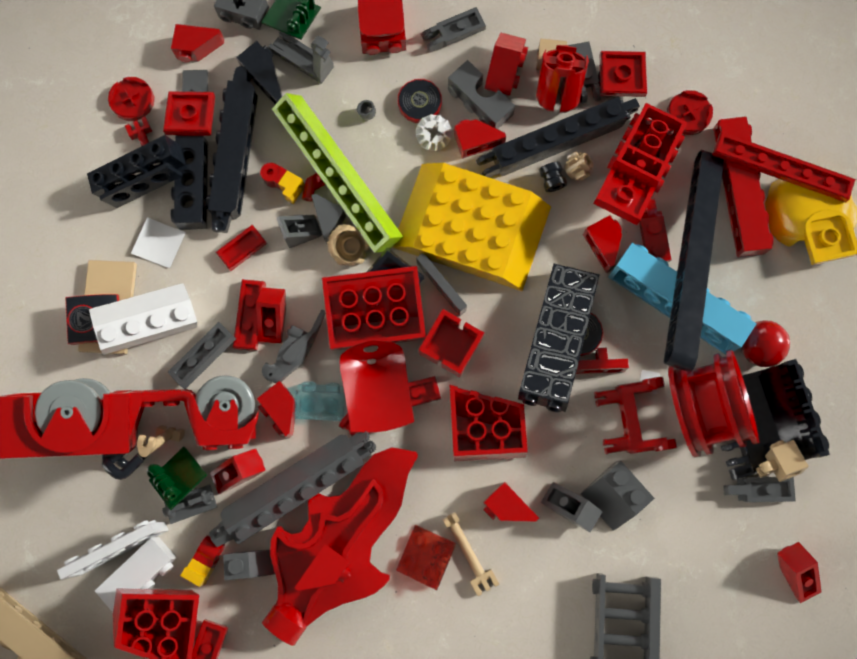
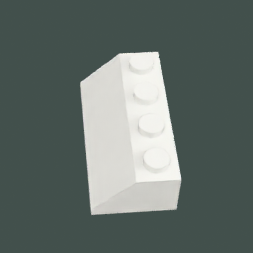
M183 283L89 309L93 328L103 355L197 328V319Z

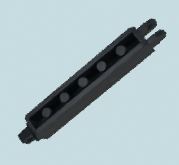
M242 65L235 69L233 81L228 80L227 88L223 89L222 99L224 108L219 113L221 128L216 133L218 147L217 152L213 154L214 174H211L209 179L211 194L206 199V208L212 215V230L217 233H228L231 220L240 217L242 212L258 95L250 82L251 77Z
M618 96L493 147L492 152L480 156L476 162L479 166L494 161L495 165L485 169L482 172L483 176L508 175L621 128L631 118L630 115L638 111L640 105L636 98L623 102Z

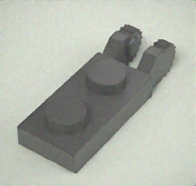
M477 7L436 23L435 26L423 31L421 36L423 40H428L440 34V38L427 45L429 52L441 49L444 45L448 46L486 30V25Z
M590 42L568 45L576 47L577 53L581 54L585 59L587 55L589 59L580 102L582 104L587 103L588 95L586 88L589 87L592 89L594 100H601L599 79Z

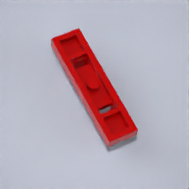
M607 347L597 348L595 350L596 360H579L576 374L623 373L629 368L628 358L608 359Z

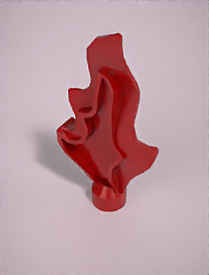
M391 447L375 453L361 468L349 488L341 495L327 497L318 493L309 499V520L301 533L291 534L286 532L282 526L277 527L271 538L270 557L278 583V599L262 621L263 626L274 636L291 646H295L307 626L325 612L340 605L371 596L388 583L390 575L380 572L370 562L372 547L395 519L402 506L408 475L418 458L417 452ZM324 544L350 562L348 568L351 571L343 583L338 580L335 585L304 591H297L294 588Z

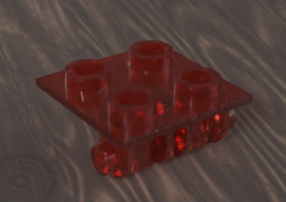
M415 525L396 571L434 590H438L457 543Z

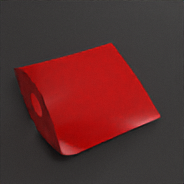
M370 340L356 344L341 354L340 372L351 432H384L414 422L406 361L402 347L390 341ZM378 346V349L374 352L364 351L365 347ZM375 359L376 362L374 364H368L367 360Z

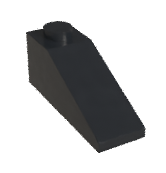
M256 41L239 54L236 59L240 66L242 65L246 68L251 80L276 104L283 95L272 60L274 55L266 45L262 47Z

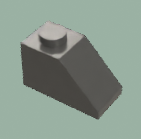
M554 482L541 501L543 505L588 532L592 531L603 512L587 499Z
M270 549L223 555L224 580L275 575L270 557Z

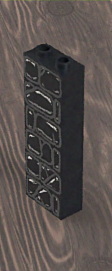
M553 263L519 390L518 400H521L524 404L544 406L549 411L557 413L561 411L566 412L600 274Z

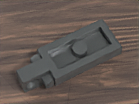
M745 477L737 479V485H723L724 495H738V501H796L794 477L779 482L777 477Z

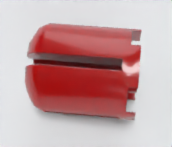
M556 45L555 50H550L547 53L545 50L543 53L536 98L539 105L548 111H554L561 77H563L559 113H567L574 110L580 102L589 59L587 55L585 59L581 54L577 53L576 47Z

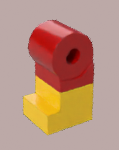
M272 162L266 163L261 167L260 175L268 187L278 188L283 191L282 194L285 200L294 205L304 189L303 179Z
M207 535L180 576L199 587L205 585L219 561L225 544L217 547L212 542L211 537Z

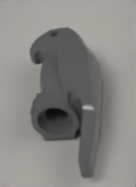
M324 310L320 311L309 333L293 325L287 330L289 338L281 346L276 363L272 365L265 363L262 367V374L267 381L275 384L279 381L282 382L303 364L326 313Z

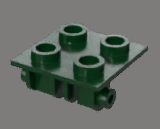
M275 0L261 23L302 40L321 7L316 5L314 0Z
M185 446L162 467L157 464H150L147 467V475L150 477L149 482L170 510L207 476L206 472Z

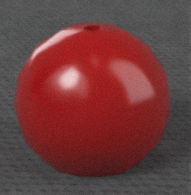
M762 320L755 322L757 324L742 345L741 352L748 362L759 367L778 365L787 357L790 350V337L787 331L780 324L773 321Z

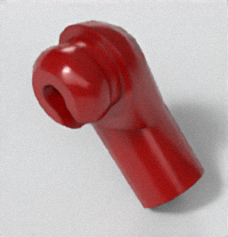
M318 173L311 175L305 180L302 200L312 202V195H314L315 191L325 185Z

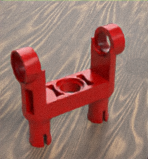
M663 377L648 378L642 380V382L617 385L613 390L594 392V399L605 398L595 401L597 407L617 403L622 418L624 437L603 439V446L613 445V447L604 448L606 455L623 451L634 454L677 448L676 439L664 437L642 440L634 394L653 392L652 390L665 387Z

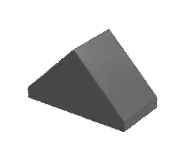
M314 194L312 199L322 234L327 244L332 230H335L338 225H342L347 215L342 207Z
M315 215L277 217L284 240L289 248L322 236Z

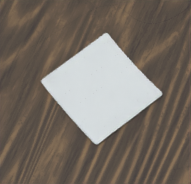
M147 218L131 253L170 268L186 232Z

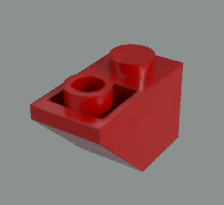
M279 381L257 398L260 403L258 409L266 418L268 416L272 418L275 422L272 427L280 437L285 435V437L290 438L294 432L298 402L286 386Z

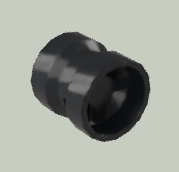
M560 162L548 163L539 169L540 176L545 179L544 188L546 192H555L567 186L566 178L561 174L563 169Z

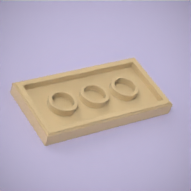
M88 260L84 295L118 294L119 301L133 297L137 264L125 261ZM98 343L78 345L79 352L102 353ZM125 348V349H122V350H119V351H115V352H112V353H108V354H126V355H127L128 348Z

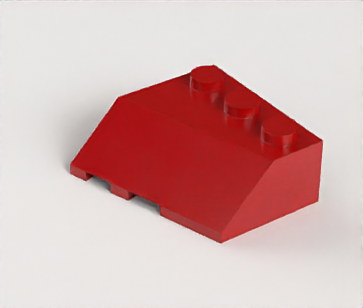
M450 385L454 462L526 458L528 447L524 404Z
M116 588L113 609L114 647L149 659H192L200 595L193 590Z

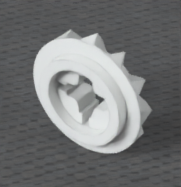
M430 114L422 118L416 127L417 141L426 150H441L451 140L452 129L448 120L444 119L441 115ZM438 124L437 132L441 135H436L431 142V133L427 131L428 129H433Z

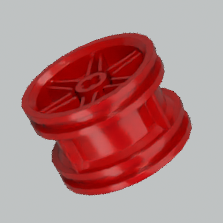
M732 350L726 351V357H722L719 353L714 354L713 364L695 368L690 373L671 366L668 368L669 384L677 418L688 449L694 458L700 457L703 450L707 455L713 454L714 444L735 440L740 447H745L748 440H751L753 445L759 443L757 426L748 392Z

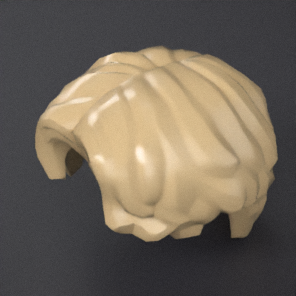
M346 224L338 225L335 230H332L327 242L331 257L339 265L355 266L362 264L365 261L366 251L370 249V246L356 226Z

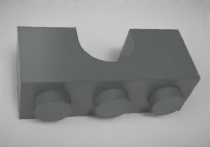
M467 60L448 77V90L453 97L461 99L464 102L465 108L470 113L474 112L481 122L499 129L514 115L515 105L500 90L492 97L480 96L476 90L483 84V74Z

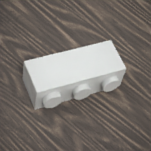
M151 537L108 577L95 592L113 612L116 588L151 589L155 585L153 581L159 575L163 577L174 567L172 563L177 557L159 537Z

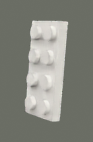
M146 520L135 525V531L129 533L122 532L112 537V543L96 545L87 550L88 554L81 557L78 555L64 562L65 566L57 570L60 579L81 576L146 543L151 537H157L169 531L166 523L156 522V520L148 522Z

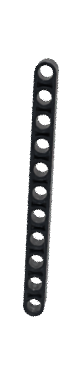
M702 149L698 152L693 165L664 354L665 365L689 373L694 369L698 359L724 159L713 156L711 152Z

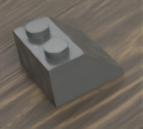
M622 461L613 463L580 493L585 499L603 511L600 517L613 531L635 517L655 499Z

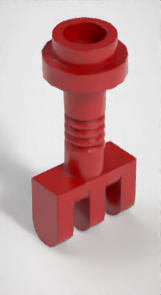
M146 116L141 118L143 126L140 125L138 120L133 121L136 128L134 130L130 124L125 125L131 140L138 138L141 146L149 143L146 134L153 131Z

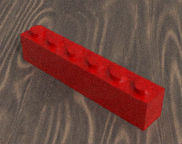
M747 116L720 119L713 128L715 142H717L721 132L752 142V127L748 124ZM724 160L722 180L737 258L764 255L772 249L774 240L773 235L769 233V214L765 211L764 207L765 193L761 189L759 182L761 173Z

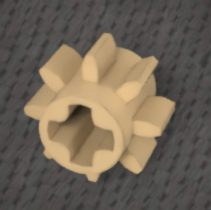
M575 151L567 156L569 161L566 162L564 168L571 179L576 178V180L580 179L582 181L591 176L589 171L593 168V162L587 153L582 154Z

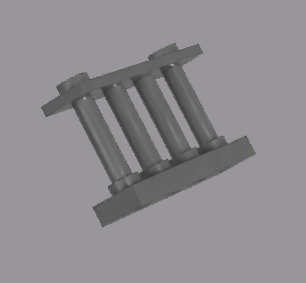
M597 573L596 579L592 581V593L596 594L594 656H591L590 659H603L604 644L638 646L644 650V659H660L661 579L646 576V580L642 584L606 582V575ZM605 592L642 595V597H645V608L641 610L605 608ZM605 618L640 620L642 623H645L644 634H641V636L604 634Z

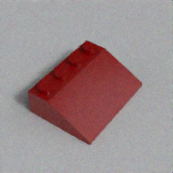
M417 266L322 278L329 345L332 351L346 350L356 344L370 340L390 341L393 343L425 340L426 333Z

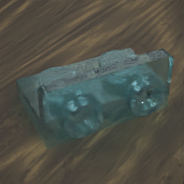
M311 381L299 384L295 391V419L341 421L344 418V387L340 386L339 383L316 385L315 382Z

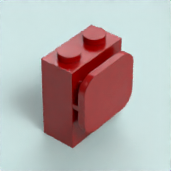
M358 0L362 53L377 55L381 52L399 53L405 51L406 36L402 0Z

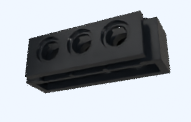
M163 135L87 173L92 194L98 196L101 201L119 208L183 177L182 173L176 169L186 165L180 144Z

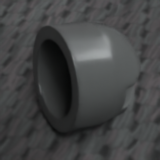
M363 100L358 104L357 112L362 119L371 120L376 115V108L372 101Z

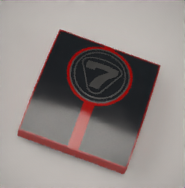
M99 294L65 297L68 344L98 343L89 309L119 301V295Z

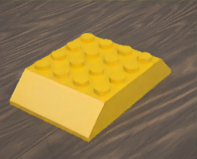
M446 163L422 164L398 228L403 238L392 248L415 256L423 253L430 261L523 291L551 206L531 191Z

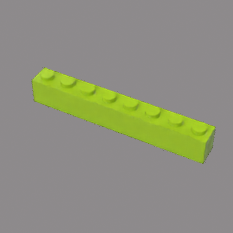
M285 93L272 108L273 112L373 252H384L386 248L391 249L403 238V235L303 97Z

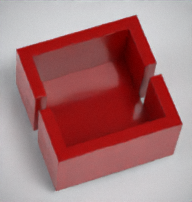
M442 309L420 346L419 355L437 365L441 361L442 368L460 378L482 341L485 332L465 322L463 330H461L459 327L462 319Z

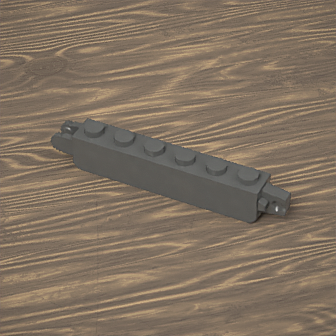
M367 431L359 432L350 438L347 435H339L225 507L220 514L222 521L209 532L212 542L217 547L233 539L237 544H240L364 465L362 460L375 452L376 444L369 439L370 435Z

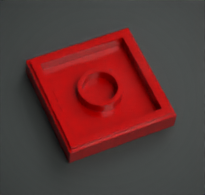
M601 51L599 54L600 96L646 97V52Z
M168 91L163 127L164 134L211 136L215 104L214 92Z

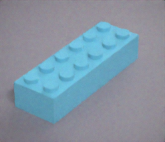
M631 243L608 278L670 318L677 271L669 267L668 262L664 259L655 258L649 254V251L644 246ZM707 288L701 339L726 355V351H735L742 347L757 323L752 321L751 316L747 313L732 308L727 300L721 297L717 298L709 293L710 290Z

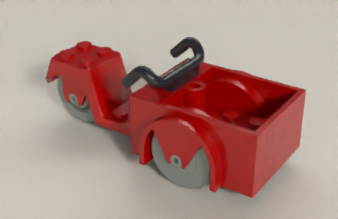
M229 375L217 376L208 380L199 389L197 395L188 389L117 390L111 393L104 384L94 379L64 380L50 385L42 393H14L0 396V459L102 455V467L114 479L122 480L129 477L147 458L141 457L139 452L130 461L123 457L137 446L138 426L145 407H152L155 405V402H163V406H179L180 401H183L197 446H203V450H217L218 445H228V449H242L243 444H248L250 439H256V423L259 410L254 413L255 400L249 386L241 379ZM114 463L117 464V465H118L120 468H122V469H118V468L114 465Z

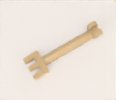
M160 425L156 429V437L150 436L147 444L146 435H139L137 441L139 455L147 457L168 440L179 442L184 438L185 429H178L176 431L174 427L167 429L166 426Z
M456 512L442 519L446 527H450L476 576L470 582L477 596L482 595V591L478 586L481 583L487 592L491 590L486 581L490 578L495 587L500 585L492 569L484 572L458 524L460 520Z

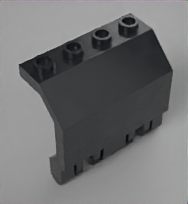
M797 359L742 375L753 410L759 443L753 445L751 440H748L745 447H740L737 442L721 446L722 451L726 452L740 447L743 456L726 461L727 467L745 462V465L729 469L732 480L756 474V468L759 467V464L767 461L765 455L771 449L770 446L781 440H784L785 443L794 440L805 460L830 455L828 450L829 441L822 433L820 416L814 410L811 402L813 399L812 393L805 385L803 379L804 371L802 366L798 364Z

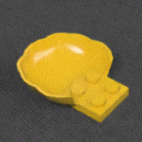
M781 179L771 184L765 201V207L769 214V229L779 242L790 247L798 241H804L811 265L857 256V239L854 232L857 224V207L853 202L852 196L845 203Z

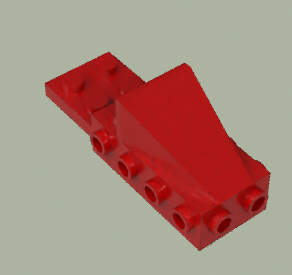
M645 103L640 114L635 113L629 124L633 128L628 126L622 139L626 142L620 141L615 151L618 157L612 156L607 166L610 172L593 203L635 225H638L653 193L660 191L665 181L661 178L667 176L672 166L668 163L674 161L678 150L675 148H680L685 138L682 133L687 125V122L648 103Z

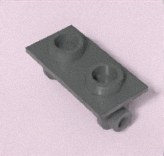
M209 484L191 491L172 510L165 504L162 511L165 517H169L170 524L217 508L211 485Z

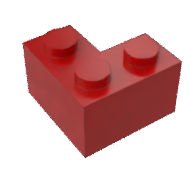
M500 32L493 48L484 89L494 92L500 90L503 94L510 96L512 90L518 88L520 76L517 75L518 67L523 68L529 48L525 46V38Z

